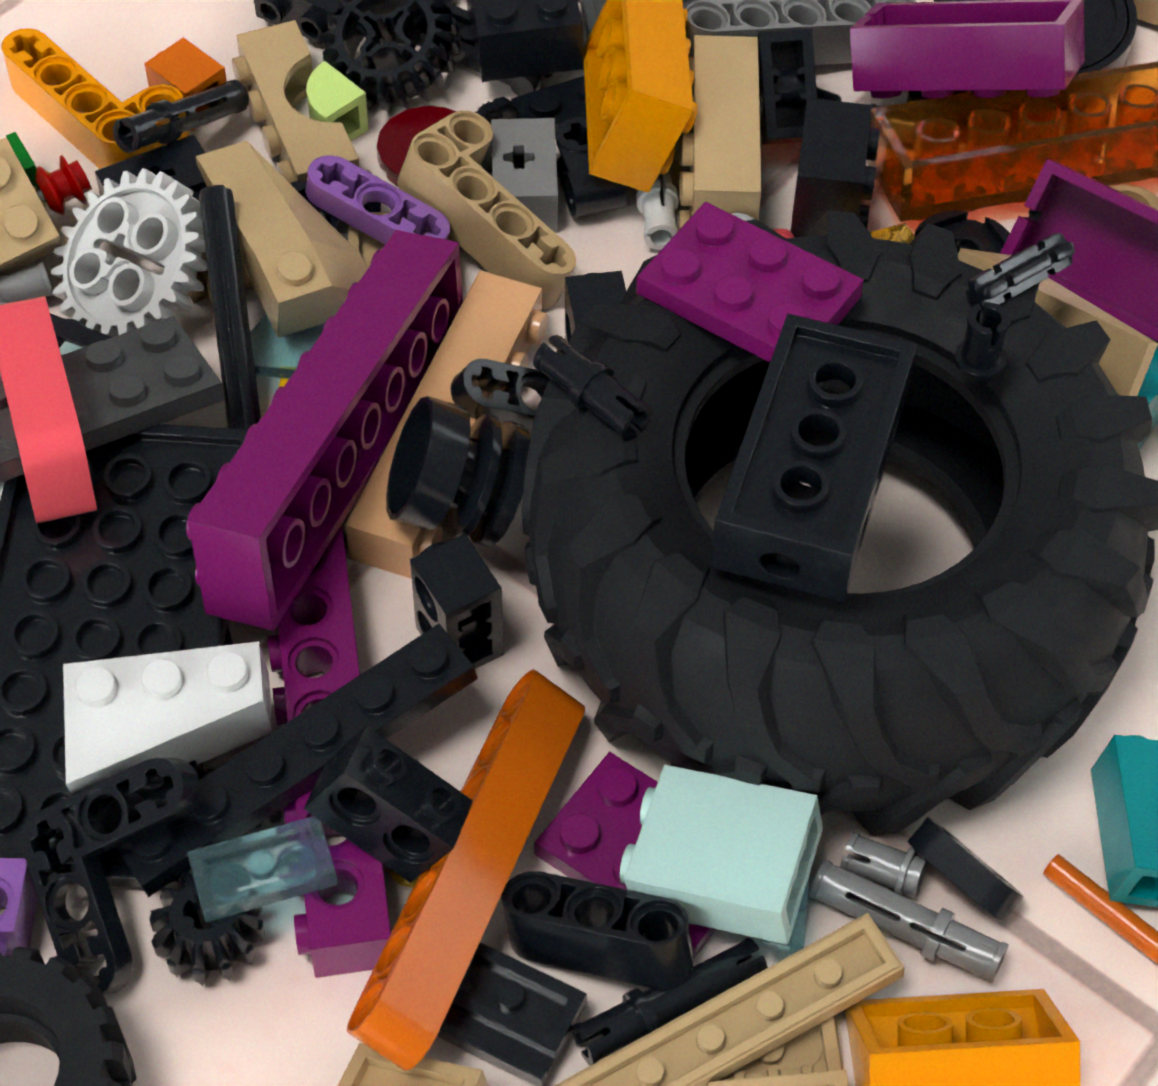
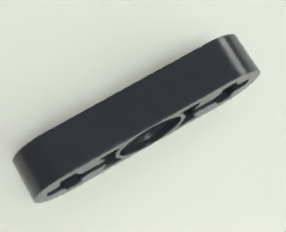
M476 359L470 362L453 378L450 391L453 402L465 407L472 418L478 419L481 415L490 414L496 416L500 423L514 421L524 424L527 429H533L536 411L531 410L523 402L521 387L534 389L542 398L550 378L536 369L488 359ZM475 379L479 381V387L472 385ZM482 390L491 394L484 398L482 397Z

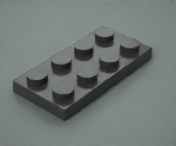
M174 316L149 323L138 329L61 355L85 451L224 400L221 380ZM0 377V482H4L23 475L24 470L2 377Z

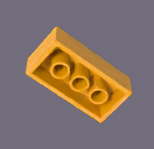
M606 0L583 47L590 175L649 193L658 175H665L670 169L674 158L675 144L681 133L687 134L691 130L696 119L698 105L692 98L694 71L689 69L688 59L691 41L686 38L685 30L688 11L683 8L682 0Z

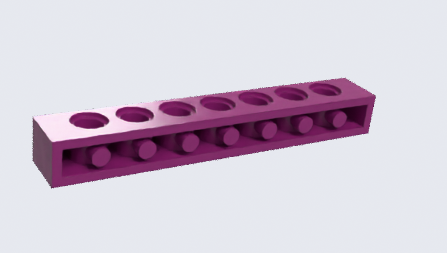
M342 525L278 624L279 634L268 636L272 672L283 671L284 687L272 688L277 725L286 724L360 675ZM308 621H319L313 625H302ZM314 672L326 673L316 678L306 677ZM311 789L283 808L287 837L299 835L300 854L288 856L292 894H304L306 913L294 915L298 955L311 954L315 978L373 970L391 934L383 864L348 839L337 845H324L320 843L330 835L341 834L304 810L305 804L313 790ZM340 892L354 895L349 902L342 905H331L325 902L331 895Z

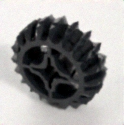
M338 0V10L341 15L327 16V26L330 31L321 34L322 44L325 48V51L322 52L323 61H326L366 92L368 110L379 103L381 109L389 114L393 104L399 101L402 107L409 109L410 99L418 95L421 99L428 102L429 93L427 89L430 86L444 89L445 80L442 73L455 72L453 56L460 54V44L457 39L459 29L455 18L451 17L452 12L448 3L444 0H352L351 2ZM427 27L425 41L420 50L416 51L415 48L421 41L420 34ZM365 37L366 40L364 44L359 48L361 54L355 60L357 48L362 39Z

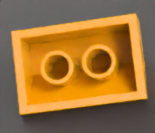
M1044 989L866 999L845 1009L856 1086H1080V1040Z

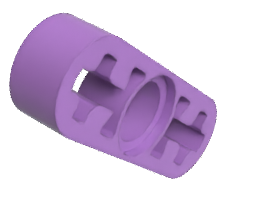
M327 155L316 158L309 165L305 188L309 201L381 243L386 244L395 230L448 240L450 223L444 214L348 160L338 156ZM370 202H379L388 206L391 212L386 215H375L368 212L363 205Z

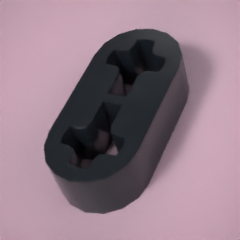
M927 816L907 841L920 855L955 885L1002 922L1024 897L1005 878L929 816Z

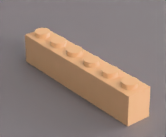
M479 271L345 524L349 559L412 579L410 559L420 555L430 545L441 542L443 535L442 525L445 518L435 529L426 530L390 520L386 511L389 472L403 426L420 398L430 396L455 404L451 397V382L473 360L488 359L527 367L528 352L532 344L538 346L541 344L548 326V313L542 312V288ZM475 379L472 385L479 387V381ZM482 390V397L484 398L491 394ZM470 417V426L477 420L476 418Z

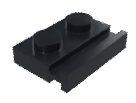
M479 942L437 1037L536 1086H544L551 1067L558 1060L572 1033V1025L578 1022L588 1002L587 993Z

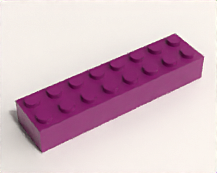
M395 230L382 250H377L374 253L370 267L360 281L352 284L347 299L335 316H330L327 319L322 334L310 351L307 350L301 355L297 369L285 386H281L276 390L270 407L260 421L248 429L244 443L232 460L221 467L216 482L202 502L196 503L192 507L187 519L186 533L187 537L192 541L196 562L195 580L201 588L205 614L272 631L275 630L361 496L463 303L459 242Z

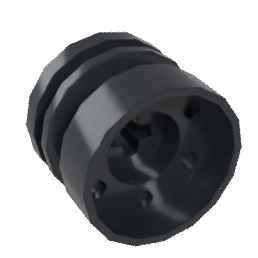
M430 396L420 398L403 426L389 472L386 511L390 520L432 530L445 518L446 529L451 537L457 538L466 534L467 537L468 535L470 536L473 543L495 546L504 537L512 523L523 495L525 465L530 443V433L526 426L514 421L500 423L496 416L490 414L479 416L473 425L470 426V414L465 407Z

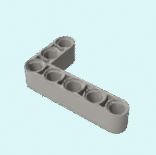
M916 0L694 1L686 7L688 11L685 25L686 38L691 41L688 57H693L694 35L756 37L761 32L812 28L815 65L852 63L850 28L861 17H865V14L876 3L916 2Z

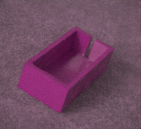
M1084 0L876 3L865 14V17H861L850 28L853 91H870V96L878 99L897 97L902 94V91H922L923 97L943 98L951 96L954 90H974V96L981 98L999 97L1006 94V90H1027V95L1031 97L1055 96L1060 93V89L1067 88L1085 61Z
M1047 159L1024 204L1025 207L1034 211H1041L1042 213L1038 221L1029 217L1018 216L1000 254L1014 255L1031 245H1037L1036 242L1053 233H1062L1066 241L1072 242L1075 247V253L1072 255L1073 262L1058 273L1049 275V278L1136 331L1158 341V209L1063 164Z

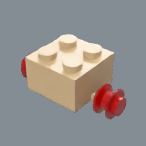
M6 137L0 140V277L52 253L54 248L61 246L60 235L44 208V200L50 210L64 216L66 215L65 202L76 198L82 204L87 205L84 193L92 190L90 182L79 162L76 160L68 164L63 155L59 156V169L49 173L41 166L37 167L35 182L39 189L38 191L36 186H32Z

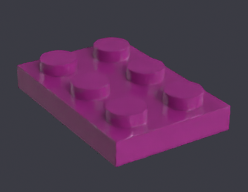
M705 201L637 276L636 294L770 362L787 313L838 325L861 298L864 279Z
M609 751L534 842V855L569 878L627 890L625 883L620 881L622 856L628 844L636 845L642 828L640 810L644 794L649 787L656 788L658 782ZM689 923L693 960L716 929Z

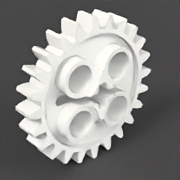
M142 169L138 177L127 170L123 171L120 185L106 178L104 180V194L102 196L97 195L91 190L87 192L90 206L86 211L77 207L73 208L72 212L78 222L75 227L62 226L61 232L69 238L67 245L54 248L53 251L64 258L63 264L51 270V275L63 280L52 291L54 296L64 300L59 308V312L81 322L88 328L115 337L152 322L172 316L176 318L174 311L178 307L191 311L193 307L186 296L190 290L203 291L204 286L195 278L197 272L208 270L207 261L201 259V253L205 252L206 249L204 236L201 235L203 234L202 216L200 215V201L192 197L194 192L163 172L155 175L147 169ZM103 242L109 243L141 259H147L165 268L164 272L157 275L126 259L115 257L99 249Z

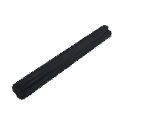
M213 185L212 187L201 189L199 200L228 429L248 430L253 424H257L260 421L261 413L234 199L231 189L226 188L224 185Z

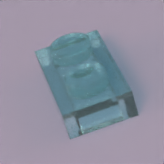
M315 816L187 852L206 923L338 885L321 821Z

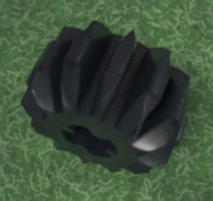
M212 866L206 874L204 881L196 882L194 876L184 871L182 877L183 889L179 891L162 887L160 899L163 907L151 910L149 922L152 930L156 932L151 940L155 954L161 959L168 958L167 965L169 971L176 977L192 969L195 982L203 986L209 977L210 971L219 969L220 975L230 981L234 974L231 963L236 960L252 964L255 957L252 943L263 941L265 928L263 921L258 918L262 912L260 899L255 893H246L245 881L238 874L222 883L220 871ZM210 922L211 927L205 929L204 924Z

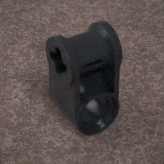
M572 117L564 120L558 125L556 130V144L561 154L556 161L557 177L564 191L566 204L571 216L575 219L625 208L627 206V189L625 185L589 174L586 117Z

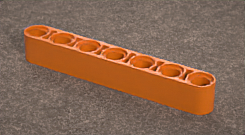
M534 669L528 671L515 684L507 696L460 791L472 799L473 802L454 848L418 877L347 1024L348 1034L404 1071H408L416 1066L432 1046L585 712V706Z

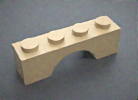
M293 20L236 35L239 56L232 58L234 74L237 81H240L244 87L249 88L248 106L255 123L260 121L264 123V127H261V132L268 156L270 158L278 156L280 160L276 164L277 171L289 183L307 181L308 168L311 162L318 157L327 155L344 158L359 167V158L343 123L317 121L300 114L294 109L307 96V81L312 73L311 54L296 21Z

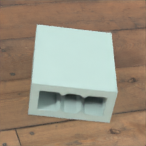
M664 765L656 788L649 787L644 794L640 810L642 828L636 845L628 844L623 853L620 865V881L625 883L627 890L664 897L678 902L685 909L689 923L788 945L823 831L817 795L764 784L754 785L724 776Z

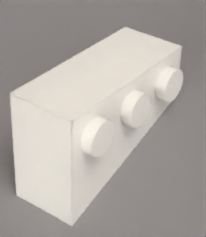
M260 642L63 664L66 786L71 795L148 759L178 758L185 760L187 763L195 760L198 765L273 732L269 674Z

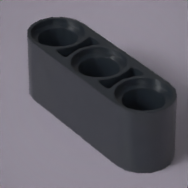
M529 871L513 877L507 882L501 894L512 950L524 959L653 989L677 987L686 981L692 973L694 960L688 916L685 909L676 901L539 871Z

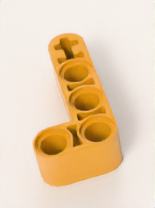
M31 28L18 29L4 38L2 53L14 92L99 169L166 145L156 142L141 147L137 151L127 153L117 145L113 135V126L121 118H129L146 111L147 106L159 100L172 102L183 98L179 89L165 84L153 85L121 102L41 31ZM180 113L178 117L180 119L186 117V113ZM169 118L156 122V126L159 127L170 123ZM183 132L178 140L190 136V132Z

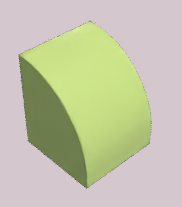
M326 61L320 63L312 71L307 81L306 93L309 118L323 122L343 123L352 142L369 130L366 92Z

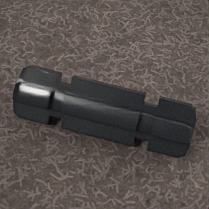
M1053 233L1036 242L1037 245H1031L992 266L993 269L988 268L975 275L968 281L969 289L966 291L969 302H974L975 305L979 304L982 309L981 311H984L985 302L1000 305L1005 302L1003 295L1012 298L1049 278V275H1054L1067 268L1073 262L1072 255L1075 253L1073 243L1067 242L1062 233Z

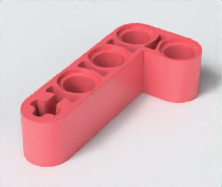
M41 296L1 304L0 373L36 524L97 511L84 442L46 297Z

